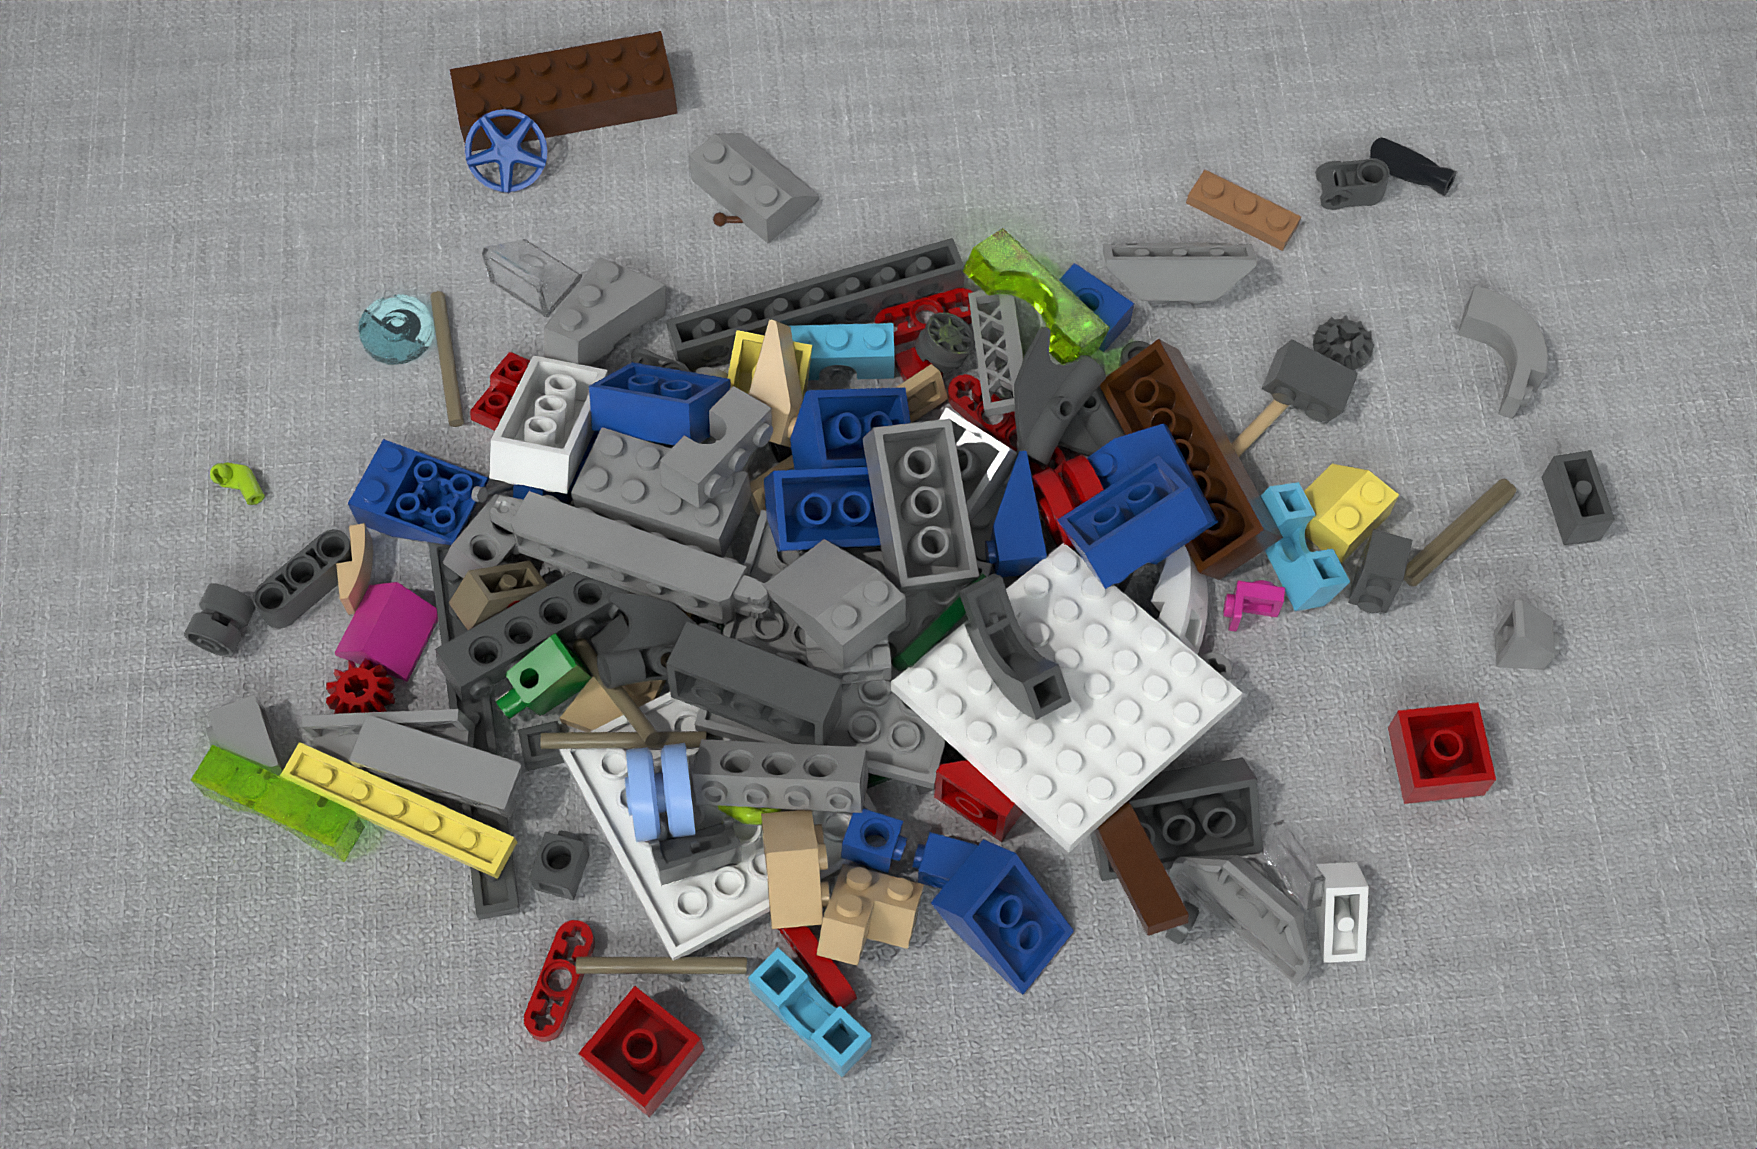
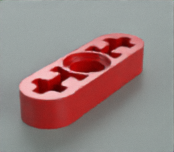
M957 288L883 309L876 315L875 324L892 322L893 326L897 327V331L894 332V346L917 339L926 324L919 322L916 315L924 310L932 311L935 314L942 313V306H944L945 313L948 312L956 315L969 325L972 323L968 293H973V291L967 288ZM962 302V305L968 307V310L962 312L959 307H956V303ZM907 316L910 317L911 328H908V321L905 322V317Z
M807 926L778 929L835 1008L841 1006L845 1009L857 1000L854 990L832 959L817 955L819 942Z
M567 921L557 930L524 1014L525 1027L529 1034L538 1041H552L562 1033L585 975L576 974V967L569 961L557 959L558 955L565 959L568 956L570 947L565 940L566 937H574L577 932H581V937L586 942L584 946L576 945L571 956L574 962H576V957H591L593 954L595 938L590 927L583 921ZM557 970H566L572 975L570 986L563 991H554L548 986L550 975ZM545 994L551 1000L563 1002V1005L559 1006L553 1002L550 1015L555 1023L553 1026L545 1025L542 1031L539 1030V1025L534 1018L536 1015L543 1016L547 1010L548 1002L546 999H541L542 995Z

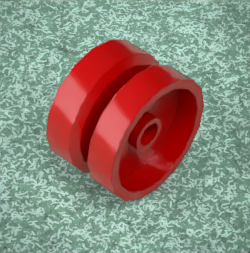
M1083 454L1062 464V479L1051 468L1032 476L1036 502L1052 539L1057 547L1064 543L1073 551L1076 548L1057 519L1104 490L1093 467Z

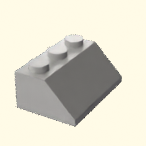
M743 133L714 134L689 155L692 181L731 214L738 216L743 221V224L767 244L819 200L818 194Z

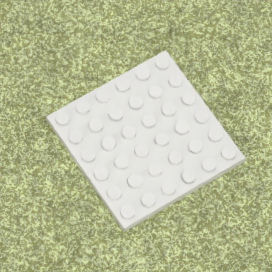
M1063 543L1051 552L1046 559L1040 561L1010 585L1006 591L1018 624L1029 643L1041 656L1059 664L1071 698L1070 703L1038 720L1018 710L999 690L978 657L965 628V625L970 623L969 619L922 656L911 668H907L892 680L891 691L1069 853L1241 701L1243 693L1114 584L1105 589L1092 574L1082 557Z
M670 692L639 707L657 732L696 731L694 724L699 708L672 698ZM622 715L590 732H636V730L626 717ZM707 733V740L737 741ZM637 748L559 749L565 764L672 961L685 957L770 912L762 825L742 824L732 818L736 837H739L742 848L741 862L661 886L650 851L649 841L636 842L633 816H629L625 787V777H628L626 750ZM648 748L653 755L654 772H663L661 762L662 748ZM686 748L695 831L723 823L722 819L730 816L719 811L718 805L696 804L692 772L699 748ZM866 793L863 808L878 813ZM782 809L781 812L795 811V809ZM812 810L814 825L822 824L823 839L827 853L828 869L820 870V882H826L839 875L842 864L858 865V863L841 858L842 843L853 814L851 812ZM667 812L659 813L661 834L658 841L660 842L673 838V836L669 832ZM870 835L865 839L873 847H881L887 843L879 835Z

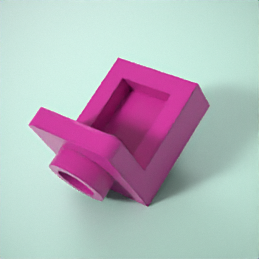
M1238 580L1233 594L1226 593L1223 617H1229L1228 631H1237L1242 612L1278 617L1284 603L1285 587H1278L1264 580L1254 582Z

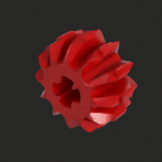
M366 658L359 667L355 665L354 661L348 660L347 667L349 670L343 672L334 669L333 674L338 681L326 683V690L331 694L326 698V703L329 709L335 710L334 714L387 712L384 706L395 704L396 698L391 693L395 689L393 679L386 677L387 671L384 666L379 664L373 667L372 662ZM363 690L365 694L359 697L357 692Z

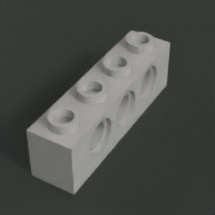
M701 739L692 772L696 804L862 813L869 778L866 747Z

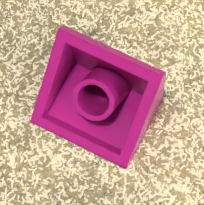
M398 582L369 585L335 651V655L360 665L366 658L372 662L373 667L380 664L385 667L387 675L408 682L438 622L437 608Z

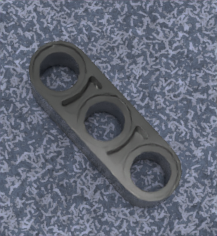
M335 529L323 532L257 587L253 595V603L267 625L277 629L291 625L338 585L336 563L352 561L351 542L348 536L341 530ZM336 550H344L337 557H329ZM306 575H313L310 581L299 583ZM283 601L279 607L268 609L273 602Z

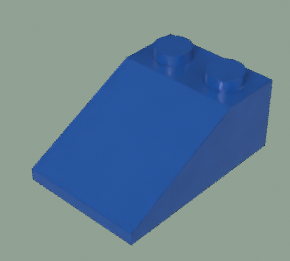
M984 839L931 902L949 927L1021 994L1026 992L1074 932L1073 928L1018 855Z

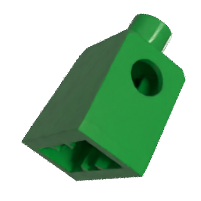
M554 633L507 671L505 675L513 688L496 699V703L508 719L513 718L527 707L541 716L580 692L592 676L574 650Z

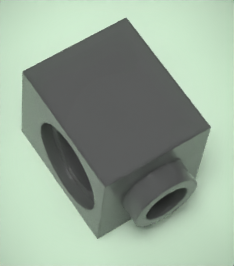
M562 830L558 832V835L545 831L529 876L534 890L574 901L590 855L585 842H582L580 836ZM561 855L571 857L567 867L559 870L551 868V864L556 857Z

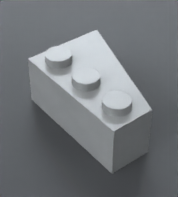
M600 257L544 327V357L585 366L591 365L612 351L613 344L626 336L632 338L639 333V327L651 319L658 321L665 316L666 284Z

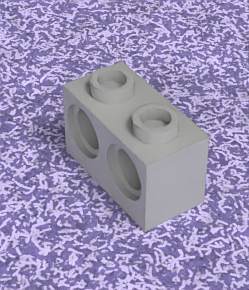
M495 494L452 543L443 561L444 565L462 578L465 577L469 570L509 564L506 560L512 553L517 557L521 555L517 548L514 534L491 521L490 510L495 505L499 497L498 494ZM497 529H502L505 532H507V534H503L499 532ZM474 554L483 556L487 561L480 560Z

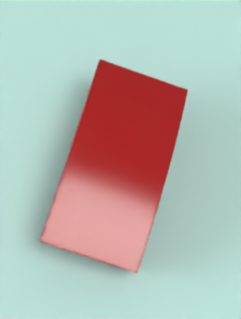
M509 351L491 373L489 388L471 408L470 417L472 421L494 431L496 430L530 360Z

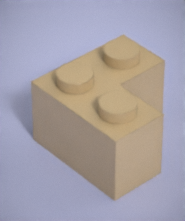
M812 810L762 813L763 844L772 929L822 925V908H826L830 900L828 881L820 882V870L828 869L822 824L814 825Z
M842 864L823 916L817 955L858 966L867 938L908 949L917 921L924 884L870 871L862 867Z

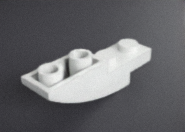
M1184 545L1166 557V563L1159 582L1154 588L1151 602L1161 612L1156 621L1198 655L1207 620L1208 585L1206 575L1199 573Z

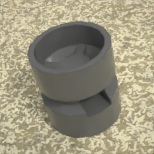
M211 583L199 602L202 612L193 614L184 632V636L191 643L205 651L224 657H231L242 638L239 628L248 626L256 607L251 598L238 590L225 585Z

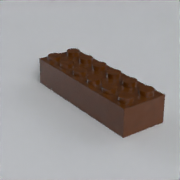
M661 31L450 69L464 144L471 127L479 118L489 112L502 109L518 111L530 117L539 126L545 138L678 114L673 80ZM498 116L490 119L503 135H509L522 121L512 116ZM482 126L479 127L474 135L472 152L489 149L492 146ZM531 127L522 142L539 140Z
M1158 339L1106 377L1101 383L1100 388L1125 435L1160 424L1167 425L1218 523L1185 544L1200 574L1220 580L1283 538L1179 349Z

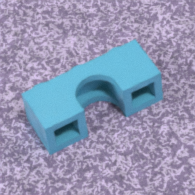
M893 323L789 326L791 327L794 342L813 345L808 380H819L820 371L833 365H844L853 368L857 373V379L894 378Z
M1300 483L1269 486L1260 497L1283 538L1265 549V552L1282 586L1285 587V592L1295 611L1325 606L1350 581L1334 549L1309 551L1305 542V529L1316 514Z
M779 948L748 977L750 990L841 1077L872 1047L871 1034L841 1006L835 1008L824 999L809 981V976Z

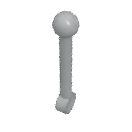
M507 483L487 489L476 486L472 490L471 496L473 501L483 503L488 496L513 490L514 484Z

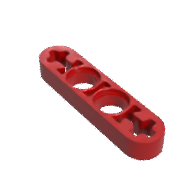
M967 374L958 375L953 378L948 387V400L951 407L968 422L1016 452L1017 448L1009 442L1011 436L1017 433L1015 411L1002 414L1003 419L998 424L991 425L985 423L982 419L985 411L980 381L974 376ZM961 389L966 392L971 389L973 400L966 395L958 398V390ZM995 393L991 396L992 402L1002 400ZM974 401L978 404V406L976 407V410H975V411H974ZM1056 447L1050 461L1052 459L1055 461L1054 471L1062 478V464L1066 460L1063 452ZM1029 461L1031 476L1050 468L1047 467L1043 470L1041 465Z

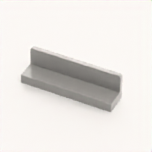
M366 716L349 761L355 767L394 782L510 819L512 818L517 805L512 794L522 770V765L519 762L375 716Z

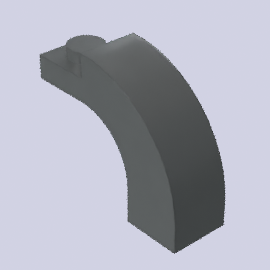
M992 574L960 590L959 594L970 622L965 625L969 638L986 671L1004 696L1018 710L1035 720L1070 703L1071 698L1059 664L1041 656L1025 637L1015 617L1002 577Z

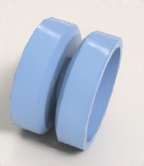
M685 743L663 746L661 750L663 772L659 773L654 772L653 755L647 747L626 750L628 777H625L628 813L629 816H633L636 842L651 841L659 838L661 834L659 813L667 812L669 832L674 838L695 835Z

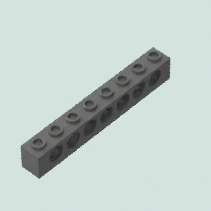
M953 238L668 319L666 323L670 345L675 360L684 363L689 371L731 360L737 330L765 336L769 319L787 326L858 323L875 318L880 311L886 308L953 289L964 288L965 266Z

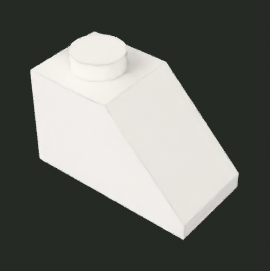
M1357 862L1315 864L1314 905L1321 956L1324 963L1365 961L1369 886Z

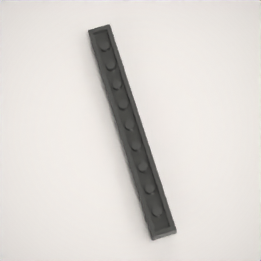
M428 542L441 645L468 631L449 604L463 578L443 564L451 545ZM485 655L480 656L477 661L486 664ZM446 679L449 708L459 709L475 724L473 748L499 756L491 693L489 692L478 699L472 697L462 703ZM462 803L463 815L510 835L507 817ZM512 853L498 879L470 867L476 916L479 920L520 912Z

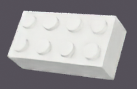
M533 355L491 438L489 478L505 481L508 484H520L544 489L548 492L567 494L594 433L591 424L589 386L606 377L608 370Z

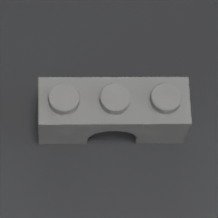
M735 386L709 410L710 436L719 440L718 442L700 444L684 435L659 461L661 486L697 508H700L709 498L716 497L722 490L724 482L734 472L741 471L746 465L749 456L758 447L765 446L773 433L772 408Z

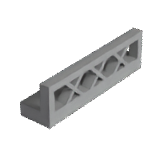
M1010 284L968 293L986 417L1015 411L1014 398L992 402L991 396L1000 386H1003L1013 391L1014 397V383L1026 355L1019 308L1013 286ZM998 300L1000 302L998 308L991 315L979 310V304ZM992 327L1004 333L995 344L983 339ZM997 356L1008 362L999 374L987 368Z
M459 709L302 715L301 727L314 737V749L352 766L354 765L349 761L364 720L368 715L472 748L474 742L475 724Z

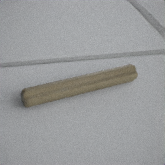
M1500 479L1407 563L1404 581L1409 586H1417L1514 497L1517 491L1516 487L1507 479Z

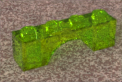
M1004 228L973 247L963 272L988 296L997 294L1012 295L1027 301L1041 314L1046 327L1050 329L1049 353L1060 364L1074 361L1081 355L1090 357L1098 351L1110 327Z
M213 744L191 778L193 784L204 796L237 812L247 811L263 817L294 834L310 847L342 862H345L365 828L354 811Z

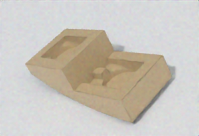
M365 523L349 526L352 561L336 563L339 597L348 615L355 614L367 591L371 577L373 539Z

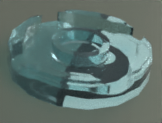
M404 294L394 295V298L386 300L383 297L374 301L364 310L358 325L359 338L366 353L376 361L388 365L406 364L418 359L428 350L434 338V322L427 307L417 298Z

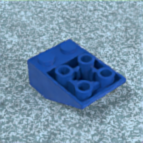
M383 439L351 496L348 505L357 524L365 523L367 528L391 537L452 545L462 533L477 504L472 499V490L476 486L486 487L489 478Z

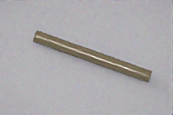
M436 291L430 294L448 423L451 427H459L464 424L446 298L444 292Z
M586 639L576 640L573 644V650L646 745H655L660 739V734L622 686L607 689L603 685L597 668V653Z
M707 731L658 732L660 739L652 746L646 745L637 732L541 733L540 744L541 749L663 748L664 745L685 743L686 748H699L701 739L707 740Z
M576 957V974H747V957H681L672 961L671 957Z

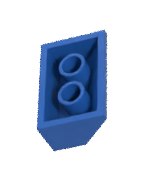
M632 362L589 386L592 430L600 432L603 427L654 444L663 443L673 445V447L684 435L697 443H701L711 437L709 410L730 390V379Z
M906 388L807 391L790 437L794 469L867 467L862 438L874 427L911 423Z
M1165 424L1115 438L1087 458L1104 490L1158 455L1190 487L1209 524L1199 529L1191 538L1182 540L1163 552L1158 559L1148 562L1155 565L1218 523L1168 426Z
M1159 455L1057 519L1092 574L1105 589L1113 584L1122 582L1130 573L1144 564L1158 559L1163 552L1182 540L1191 538L1199 529L1209 524L1190 487Z
M867 467L772 471L764 478L767 520L778 552L810 550L823 539L839 548L881 546Z

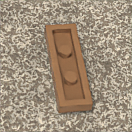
M1205 169L1188 194L1186 204L1281 251L1286 247L1301 220V216Z

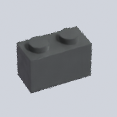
M1291 339L1276 351L1262 390L1272 394V398L1277 402L1293 405L1305 411L1309 418L1328 423L1343 413L1358 373Z
M1592 450L1553 456L1541 478L1563 545L1601 540L1615 518Z
M1373 529L1358 561L1348 603L1357 605L1365 612H1382L1387 614L1403 583L1413 540Z

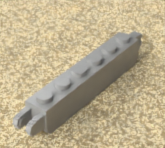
M529 491L524 500L500 495L490 510L491 521L514 534L519 553L635 594L670 601L681 610L720 624L731 621L735 613L748 617L753 616V619H763L767 613H770V601L767 600L768 593L763 587L765 583L747 576L746 566L741 565L735 559L729 557L721 558L706 553L695 545H683L669 540L660 533H648L632 527L625 521L611 520L596 515V513L588 508H576L567 505L550 495L541 496Z

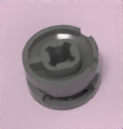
M944 312L936 313L929 318L925 328L920 332L915 342L916 352L923 362L927 359L940 372L950 373L955 368L958 370L975 346L974 333L971 327L960 317ZM964 330L968 337L963 336L961 331Z

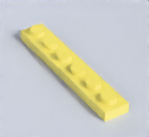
M300 742L279 776V779L284 784L497 879L517 844V840L511 835Z

